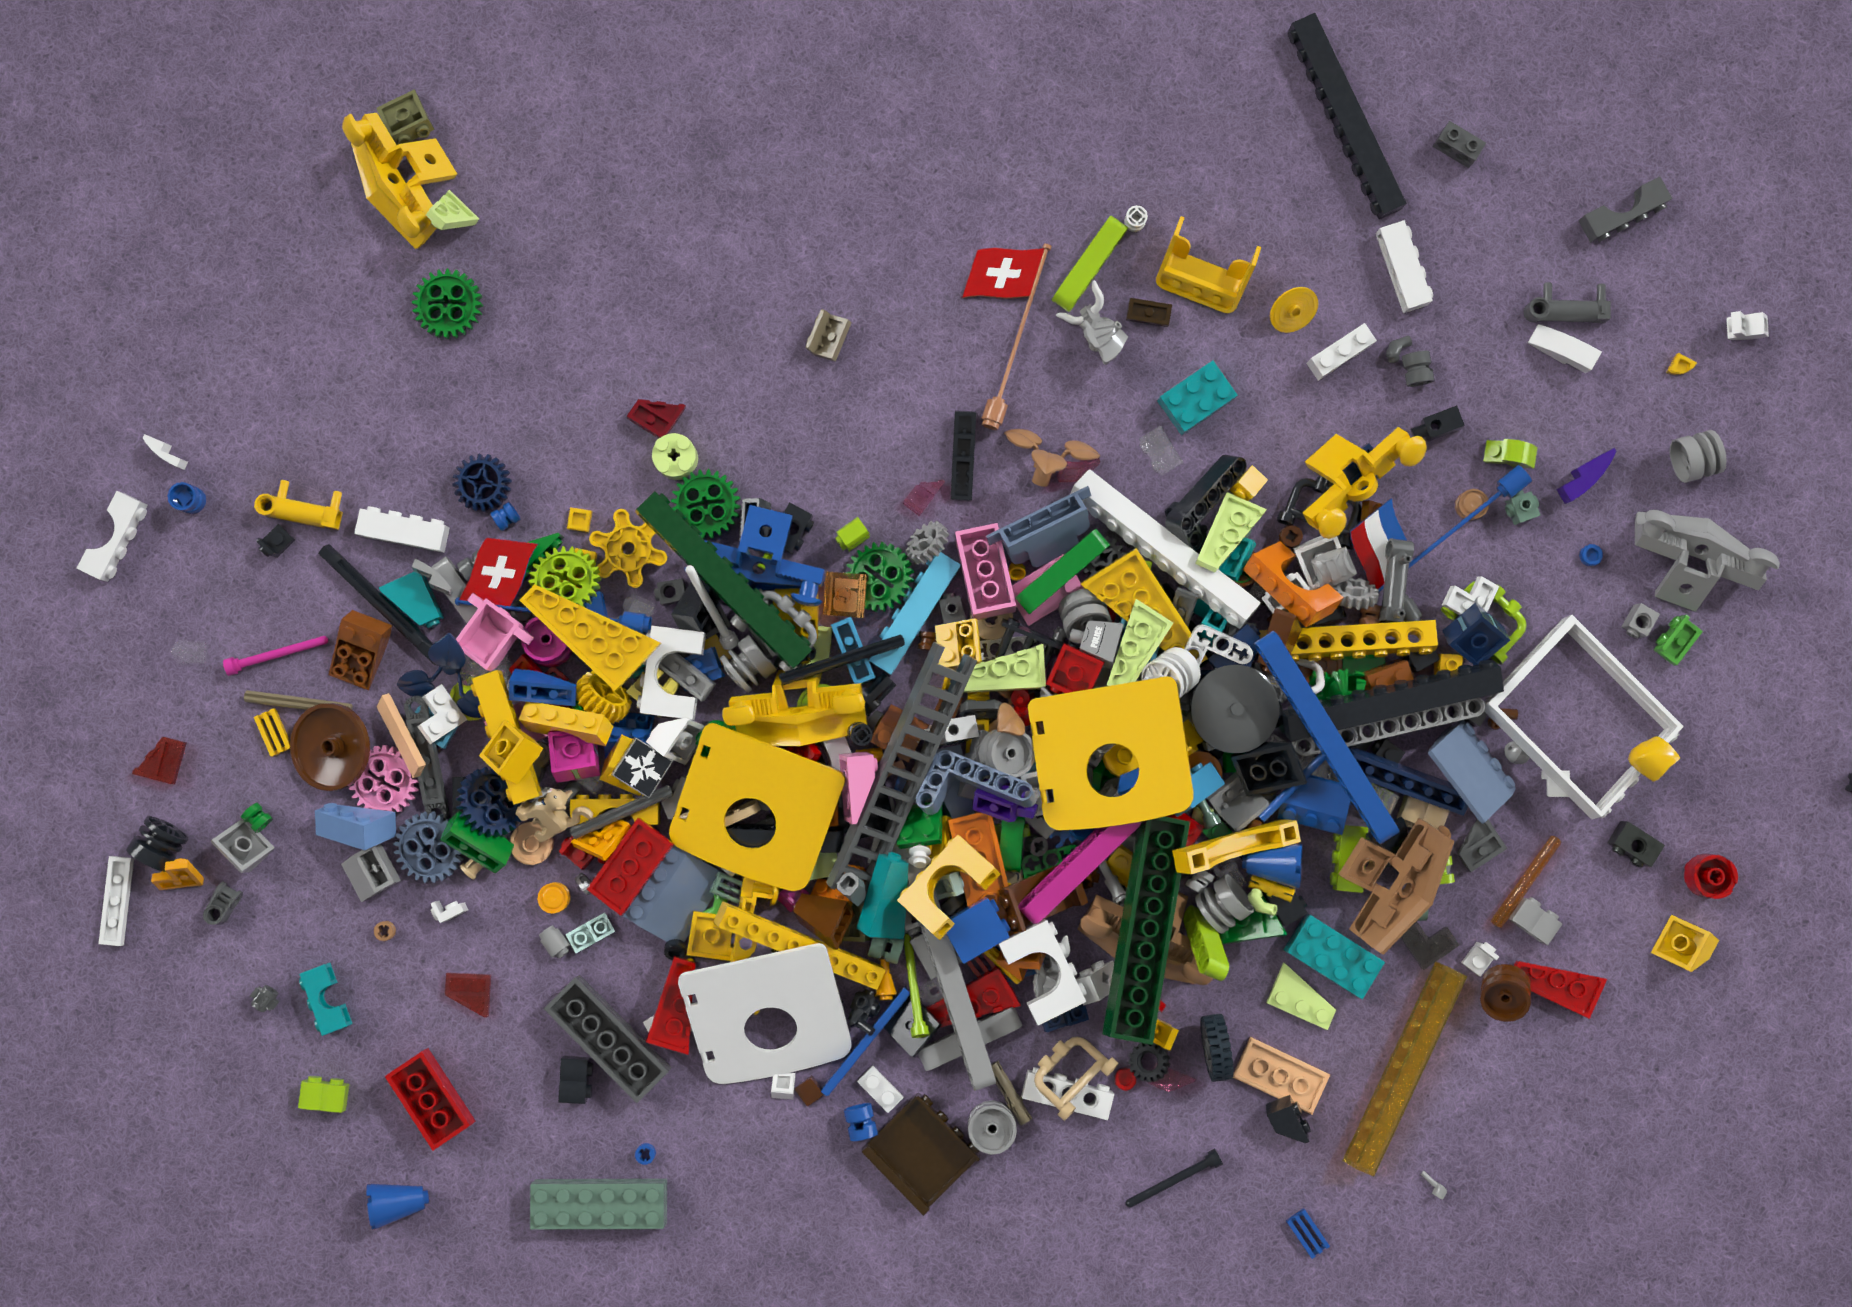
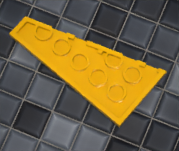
M1137 548L1080 583L1127 622L1135 600L1141 601L1173 622L1159 647L1165 651L1173 647L1185 648L1191 631ZM1196 649L1188 651L1195 659L1199 657V652ZM1204 655L1202 662L1208 659L1206 655Z
M535 584L519 600L614 691H617L662 644Z

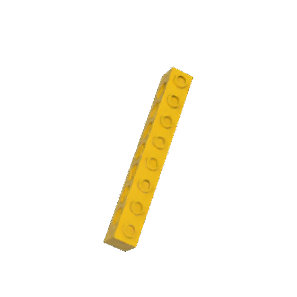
M1436 620L1301 628L1302 631L1291 656L1295 662H1298L1299 659L1308 658L1309 661H1319L1322 657H1330L1331 660L1343 659V656H1352L1355 659L1364 658L1366 655L1386 657L1391 653H1397V656L1410 655V652H1419L1421 655L1433 653L1438 646ZM1259 630L1261 633L1259 637L1263 638L1266 636L1268 630ZM1409 635H1415V636H1417L1418 639H1419V642H1417V643H1412V642H1410V641L1408 640V636H1409ZM1392 636L1396 639L1397 643L1389 644L1385 638ZM1367 637L1372 638L1375 644L1371 646L1366 645L1363 639ZM1349 639L1353 645L1345 647L1342 645L1341 640ZM1326 640L1330 643V647L1322 648L1319 642ZM1301 641L1306 642L1308 648L1300 649L1297 643Z
M723 901L713 921L722 929L777 951L816 943L823 944L827 948L833 973L876 990L886 971L881 965L840 948L834 950L823 941Z

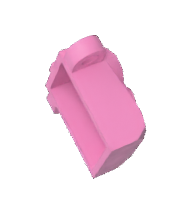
M474 593L471 594L468 601L478 609L456 638L465 655L488 671L497 668L517 637L528 645L534 639L531 634L523 629V625L511 617L510 613L501 607L499 608L487 598L483 600Z

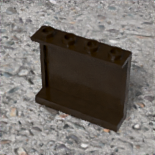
M918 1092L878 1132V1135L874 1136L862 1148V1153L924 1216L930 1210V1206L976 1160H980V1155L978 1154L980 1150L972 1142L968 1144L962 1138L964 1133L956 1125L952 1127L947 1122L949 1118L943 1111L939 1110L937 1112L932 1107L934 1103L926 1094L921 1096Z

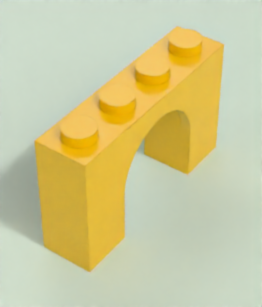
M959 835L947 842L946 848L940 854L933 857L930 865L916 876L912 885L905 888L897 900L939 940L955 923L935 904L934 889L937 882L948 873L963 872L969 875L986 891L1000 875L992 864Z

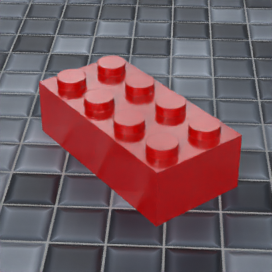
M429 1048L421 1051L384 1076L432 1151L476 1122Z

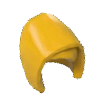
M1657 736L1638 744L1631 750L1628 757L1630 765L1653 782L1660 779L1680 759L1672 746Z

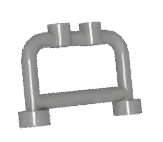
M773 591L762 592L764 601L773 600L782 611L792 617L800 627L808 632V640L811 643L809 647L812 648L817 640L816 629L809 622L812 617L803 609L798 612L793 607L795 601L788 595L781 597ZM737 614L730 620L742 632L748 627ZM781 661L779 666L782 668L783 671L786 672L791 670L783 661Z

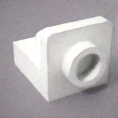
M440 901L431 903V913L436 921L439 920L440 923L468 911L465 902L459 904L457 901L445 906V911Z
M1476 942L1461 963L1481 977L1493 959L1498 960L1499 956L1494 953L1496 949L1487 942L1484 944Z

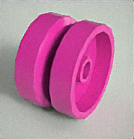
M537 617L529 620L523 629L531 634L534 639L529 645L521 640L522 647L526 654L540 666L548 668L557 667L565 663L572 655L573 651Z

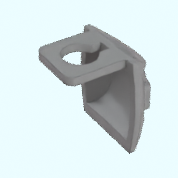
M1346 547L1328 551L1310 561L1321 587L1326 584L1330 586L1340 584L1357 574Z

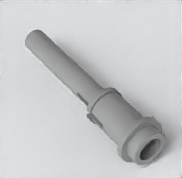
M1104 860L1099 867L1106 878L1105 884L1113 896V902L1121 905L1125 902L1126 891H1124L1117 875H1113L1106 860Z

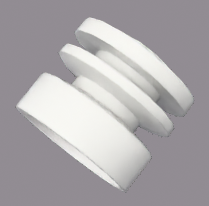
M1173 647L1164 651L1143 668L1141 681L1166 676L1172 677L1177 683L1179 698H1181L1199 682L1201 675L1200 666L1190 652L1183 648Z

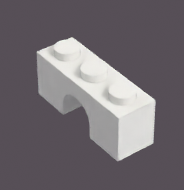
M1364 323L1312 357L1306 364L1319 381L1352 357L1354 358L1371 347L1377 340Z

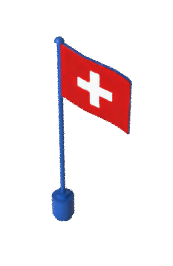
M487 537L477 553L470 579L461 597L455 599V604L457 606L460 604L473 605L468 601V598L474 593L483 600L487 598L499 608L532 613L528 608L511 605L522 586L529 560L538 544ZM625 611L623 615H620L619 619L609 618L643 635L647 634L648 630L651 631L652 617L646 614Z

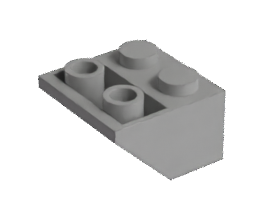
M381 843L367 850L359 851L341 864L361 902L401 881Z

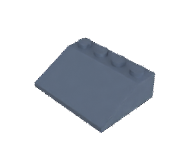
M1460 720L1444 730L1428 751L1430 757L1481 824L1486 822L1516 790L1513 779L1508 775L1506 776L1502 771L1500 762L1490 755L1487 745L1477 738L1474 728L1464 720Z
M673 845L623 916L666 942L672 939H679L685 942L690 934L693 911H705L714 897V893L709 892V890L713 886L717 872L725 873L707 861Z

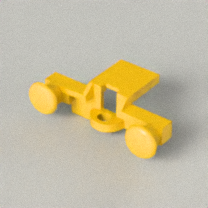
M1397 427L1371 452L1367 453L1360 447L1335 434L1305 461L1309 469L1334 484L1303 512L1308 524L1317 530L1319 529L1320 535L1323 538L1331 539L1340 535L1346 525V515L1344 513L1348 508L1346 502L1348 500L1354 502L1363 501L1371 497L1378 488L1376 475L1378 479H1381L1396 465L1394 461L1398 457H1400V462L1404 466L1411 467L1420 463L1427 450L1426 441L1420 436L1410 438L1408 432ZM1353 461L1357 464L1362 476L1350 485L1342 470Z
M743 876L739 908L754 914L757 897L770 899V906H773L778 899L780 888ZM693 911L687 955L734 962L746 959L755 952L757 942L752 941L750 948L743 949L739 945L743 937L737 934L735 935L734 947H730L732 932L718 927L713 922L716 914ZM760 1010L754 1012V1015H757Z

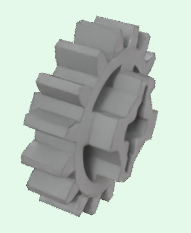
M930 521L927 526L923 524L922 529H916V532L910 536L912 540L906 544L908 546L906 549L907 556L916 564L920 562L925 564L927 560L931 562L933 556L938 557L939 553L945 549L943 544L948 543L946 539L949 536L947 528L938 521L934 523Z
M1351 577L1340 584L1331 586L1344 597L1340 606L1349 609L1355 607L1357 610H1360L1362 608L1368 609V606L1374 607L1377 604L1379 589H1375V585H1369V581L1360 578L1354 580Z

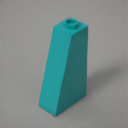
M889 852L888 855L879 854L857 925V929L868 937L904 939L906 908L897 900L900 898L901 892L908 885L909 863L902 860L901 855L894 852Z

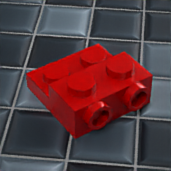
M1063 644L1046 685L1050 686L1049 690L1057 694L1094 689L1105 662L1074 647Z

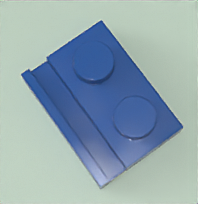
M715 647L704 650L703 655L693 654L685 657L688 662L712 681L725 677Z

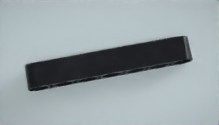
M733 823L727 826L726 829L729 836L739 845L757 848L767 844L773 838L776 824ZM829 827L820 853L840 852L844 843L843 827Z

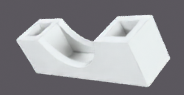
M116 491L107 508L114 521L113 536L103 547L86 549L77 569L99 580L108 582L109 579L113 578L116 574V566L119 560L127 552L126 546L129 540H132L137 533L136 527L139 521H142L146 516L148 505L125 493Z

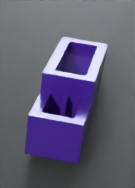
M1615 448L1571 471L1574 480L1556 489L1564 504L1572 502L1584 494L1599 480L1612 462L1617 452Z

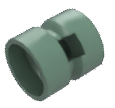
M873 937L868 956L876 959L884 957L886 962L897 965L905 937L904 939ZM887 942L893 944L891 952L884 951Z

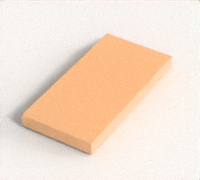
M1249 1037L1233 1072V1078L1275 1098L1280 1099L1291 1095L1293 1101L1299 1103L1301 1110L1313 1115L1330 1077V1074L1252 1037Z

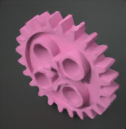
M383 745L382 748L374 746L373 751L370 749L369 761L365 771L349 790L356 791L352 798L360 799L357 803L358 806L365 804L364 808L402 812V806H410L408 799L415 800L412 792L419 791L418 788L414 787V784L419 783V781L412 777L400 752H397V747L391 746L389 749L388 745ZM380 760L384 763L382 771L378 769V762ZM369 770H371L376 776L371 775L369 773ZM398 771L402 774L400 782L396 780V773ZM379 777H385L384 780L390 784H383L384 781ZM369 779H371L373 782V786L370 790L367 788L366 785ZM394 786L399 787L400 791L398 792V790L394 788ZM387 790L391 794V798L389 801H387L384 797V794Z

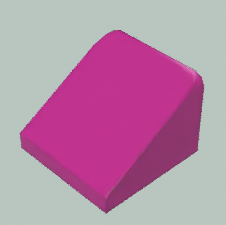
M804 888L797 891L783 889L779 893L777 900L792 912L801 893H809Z

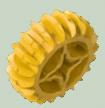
M594 671L591 673L587 672L577 681L576 700L579 701L578 705L582 706L584 711L605 715L611 724L619 723L629 713L632 702L630 700L631 696L626 693L627 689L621 686L617 691H614Z

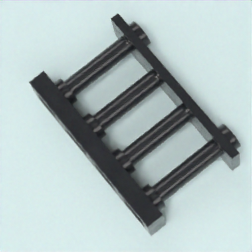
M1009 617L1008 620L1003 618L1001 625L1006 628V631L995 657L991 659L986 658L984 662L1005 656L1014 632L1027 636L1021 650L1031 649L1034 640L1047 644L1044 650L1045 670L1054 649L1061 650L1063 644H1066L1021 626V622ZM1069 642L1067 644L1071 647L1080 650V645L1076 643ZM1032 689V690H1035V691H1037V692H1040L1041 689Z

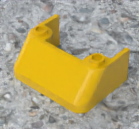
M1180 216L1156 277L1157 285L1161 289L1220 312L1231 313L1235 311L1255 269L1261 247L1257 246L1250 263L1239 259L1234 260L1228 270L1188 255L1191 248L1190 242L1186 238L1179 236L1184 217Z

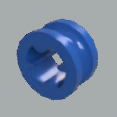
M649 1143L641 1144L635 1152L636 1160L643 1165L650 1164L656 1156L654 1146ZM646 1148L649 1149V1156L651 1158L648 1159L646 1157L645 1159H643L641 1157V1149H643L644 1151L646 1150Z

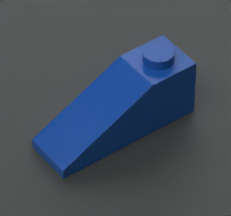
M514 669L509 680V700L576 706V684L538 671Z

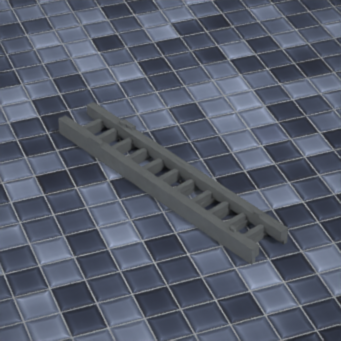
M933 642L878 765V771L875 772V779L857 824H850L843 846L826 881L831 889H837V882L844 873L852 872L864 882L867 895L878 855H888L889 852H892L974 670L977 660L972 656L964 654L957 670L950 669L938 664L945 647ZM933 673L951 679V684L947 691L929 684ZM925 693L943 700L938 711L920 705ZM916 713L934 720L929 731L911 725ZM906 734L925 740L920 753L901 746ZM898 753L916 759L911 772L892 766ZM889 773L907 779L902 792L883 786ZM880 793L898 799L893 812L874 806ZM871 813L889 819L884 832L865 826ZM862 833L881 839L875 852L856 846ZM853 853L872 859L866 872L848 866Z

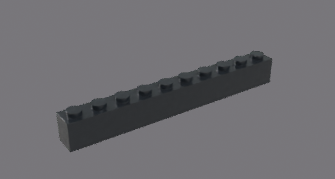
M1316 13L1293 22L1288 30V38L1292 44H1295L1298 50L1297 56L1301 63L1304 62L1306 66L1307 78L1310 82L1313 81L1316 87V97L1319 101L1322 100L1325 106L1324 113L1327 119H1331L1334 125V134L1337 139L1340 138L1343 144L1342 150L1345 157L1351 160L1352 172L1356 177H1359L1362 183L1360 185L1361 190L1365 196H1368L1371 202L1370 209L1372 213L1377 215L1378 219H1382L1403 209L1407 204Z
M1483 660L1477 665H1461L1456 670H1440L1435 675H1419L1413 680H1397L1392 685H1376L1370 690H1355L1349 695H1333L1328 700L1319 701L1339 731L1504 692L1501 666L1492 660ZM1292 705L1288 709L1281 710L1285 736L1291 742L1311 737Z

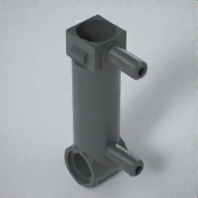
M1546 282L1543 284V297H1537L1525 306L1523 313L1526 320L1532 323L1539 321L1605 323L1611 319V301H1606L1605 284L1597 285L1596 301L1552 300V283ZM1533 306H1537L1540 309L1541 313L1536 314L1533 310Z
M1390 538L1387 542L1385 549L1387 566L1379 621L1403 622L1409 563L1412 561L1414 553V543L1412 541Z

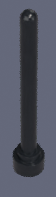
M1214 1148L1207 1152L1208 1155L1204 1156L1205 1159L1127 1199L1125 1202L1126 1206L1132 1208L1208 1167L1218 1168L1223 1165L1216 1149Z

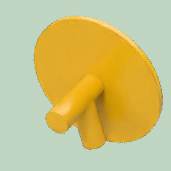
M1296 287L1284 292L1274 302L1270 311V321L1273 327L1284 333L1295 332L1305 327L1317 312L1318 298L1316 294L1306 287Z

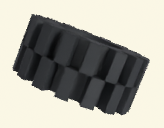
M1139 1043L1138 1046L1132 1049L1133 1052L1129 1055L1131 1058L1128 1060V1064L1131 1065L1130 1071L1134 1073L1136 1078H1139L1141 1081L1155 1082L1164 1078V1075L1168 1073V1067H1170L1171 1063H1169L1170 1055L1167 1054L1168 1051L1155 1043L1153 1045ZM1147 1053L1154 1054L1158 1061L1156 1068L1151 1071L1146 1070L1142 1066V1057Z

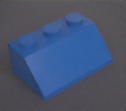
M1310 775L1306 779L1307 783L1301 785L1279 808L1277 817L1279 819L1297 820L1298 824L1343 835L1351 800L1340 782Z

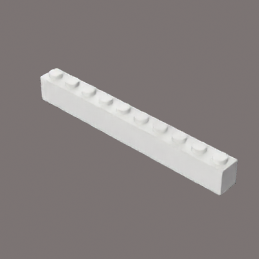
M1089 469L1074 484L1070 494L1089 486L1091 496L1082 501L1093 517L1101 520L1111 531H1115L1126 543L1137 548L1144 557L1152 560L1162 571L1175 578L1177 583L1198 594V598L1207 603L1213 611L1226 618L1231 625L1241 629L1254 614L1261 603L1220 570L1213 572L1195 564L1199 556L1197 552Z

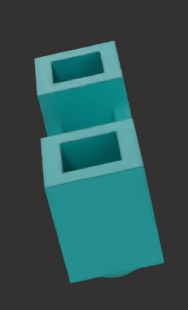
M331 963L323 964L300 973V986L303 991H306L308 1008L310 1011H313L316 1019L314 1020L316 1030L321 1032L322 1036L353 1024L346 1004L331 1006L325 1000L326 989L338 983Z

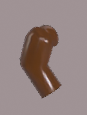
M1500 708L1511 720L1518 719L1517 709ZM1489 717V727H1491V729L1493 730L1500 729V727Z

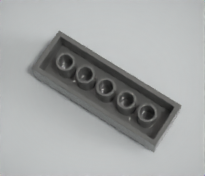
M581 975L576 976L544 1008L636 1103L672 1068Z

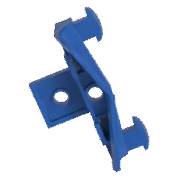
M750 505L738 548L711 542L718 549L716 553L721 558L725 556L733 564L731 568L737 574L741 572L749 580L747 584L752 589L800 588L799 594L791 593V597L795 602L809 607L821 605L822 600L816 598L819 588L825 584V569L782 559L793 515ZM770 527L772 534L769 537H762L759 533L761 528ZM749 549L773 554L772 559L753 556ZM758 563L765 566V571L762 574L753 572V567Z

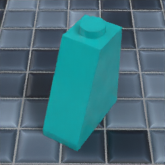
M412 572L379 587L380 591L419 626H427L430 629L439 625V621L444 619L427 578L421 574Z

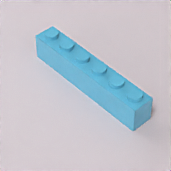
M942 552L939 553L938 557L933 556L931 562L927 561L926 565L929 567L925 573L920 572L916 578V588L914 591L909 590L906 595L908 597L903 599L906 602L902 609L897 608L891 618L894 620L891 627L886 626L880 635L882 640L902 635L905 645L872 656L869 659V662L889 675H892L961 567V564Z

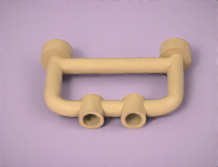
M1072 1037L1065 1043L1060 1040L1052 1049L1055 1053L1051 1057L1045 1055L1039 1061L1038 1065L1040 1068L1034 1078L1036 1088L1060 1110L1058 1116L1064 1121L1076 1109L1070 1101L1100 1070L1106 1076H1109L1119 1064L1113 1057L1108 1060L1089 1041L1082 1037ZM1074 1046H1081L1096 1062L1059 1098L1044 1084L1043 1078Z

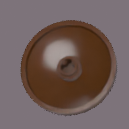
M337 703L315 705L306 710L294 725L290 739L291 758L298 774L312 787L324 791L344 789L361 777L368 764L370 740L367 729L361 718L344 705Z

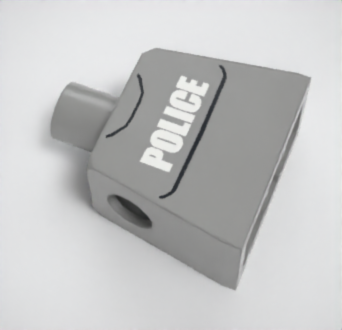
M1088 621L1085 631L1072 629L1069 641L1081 644L1080 651L1104 661L1103 666L1112 669L1123 634V624Z

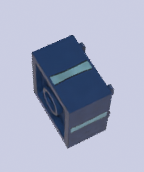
M1476 602L1442 630L1448 644L1473 665L1479 664L1480 661L1488 660L1510 641L1504 626Z

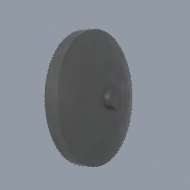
M1226 665L1210 671L1196 685L1190 701V716L1197 734L1205 743L1223 752L1243 753L1259 747L1273 733L1279 717V701L1273 685L1262 673L1244 665Z

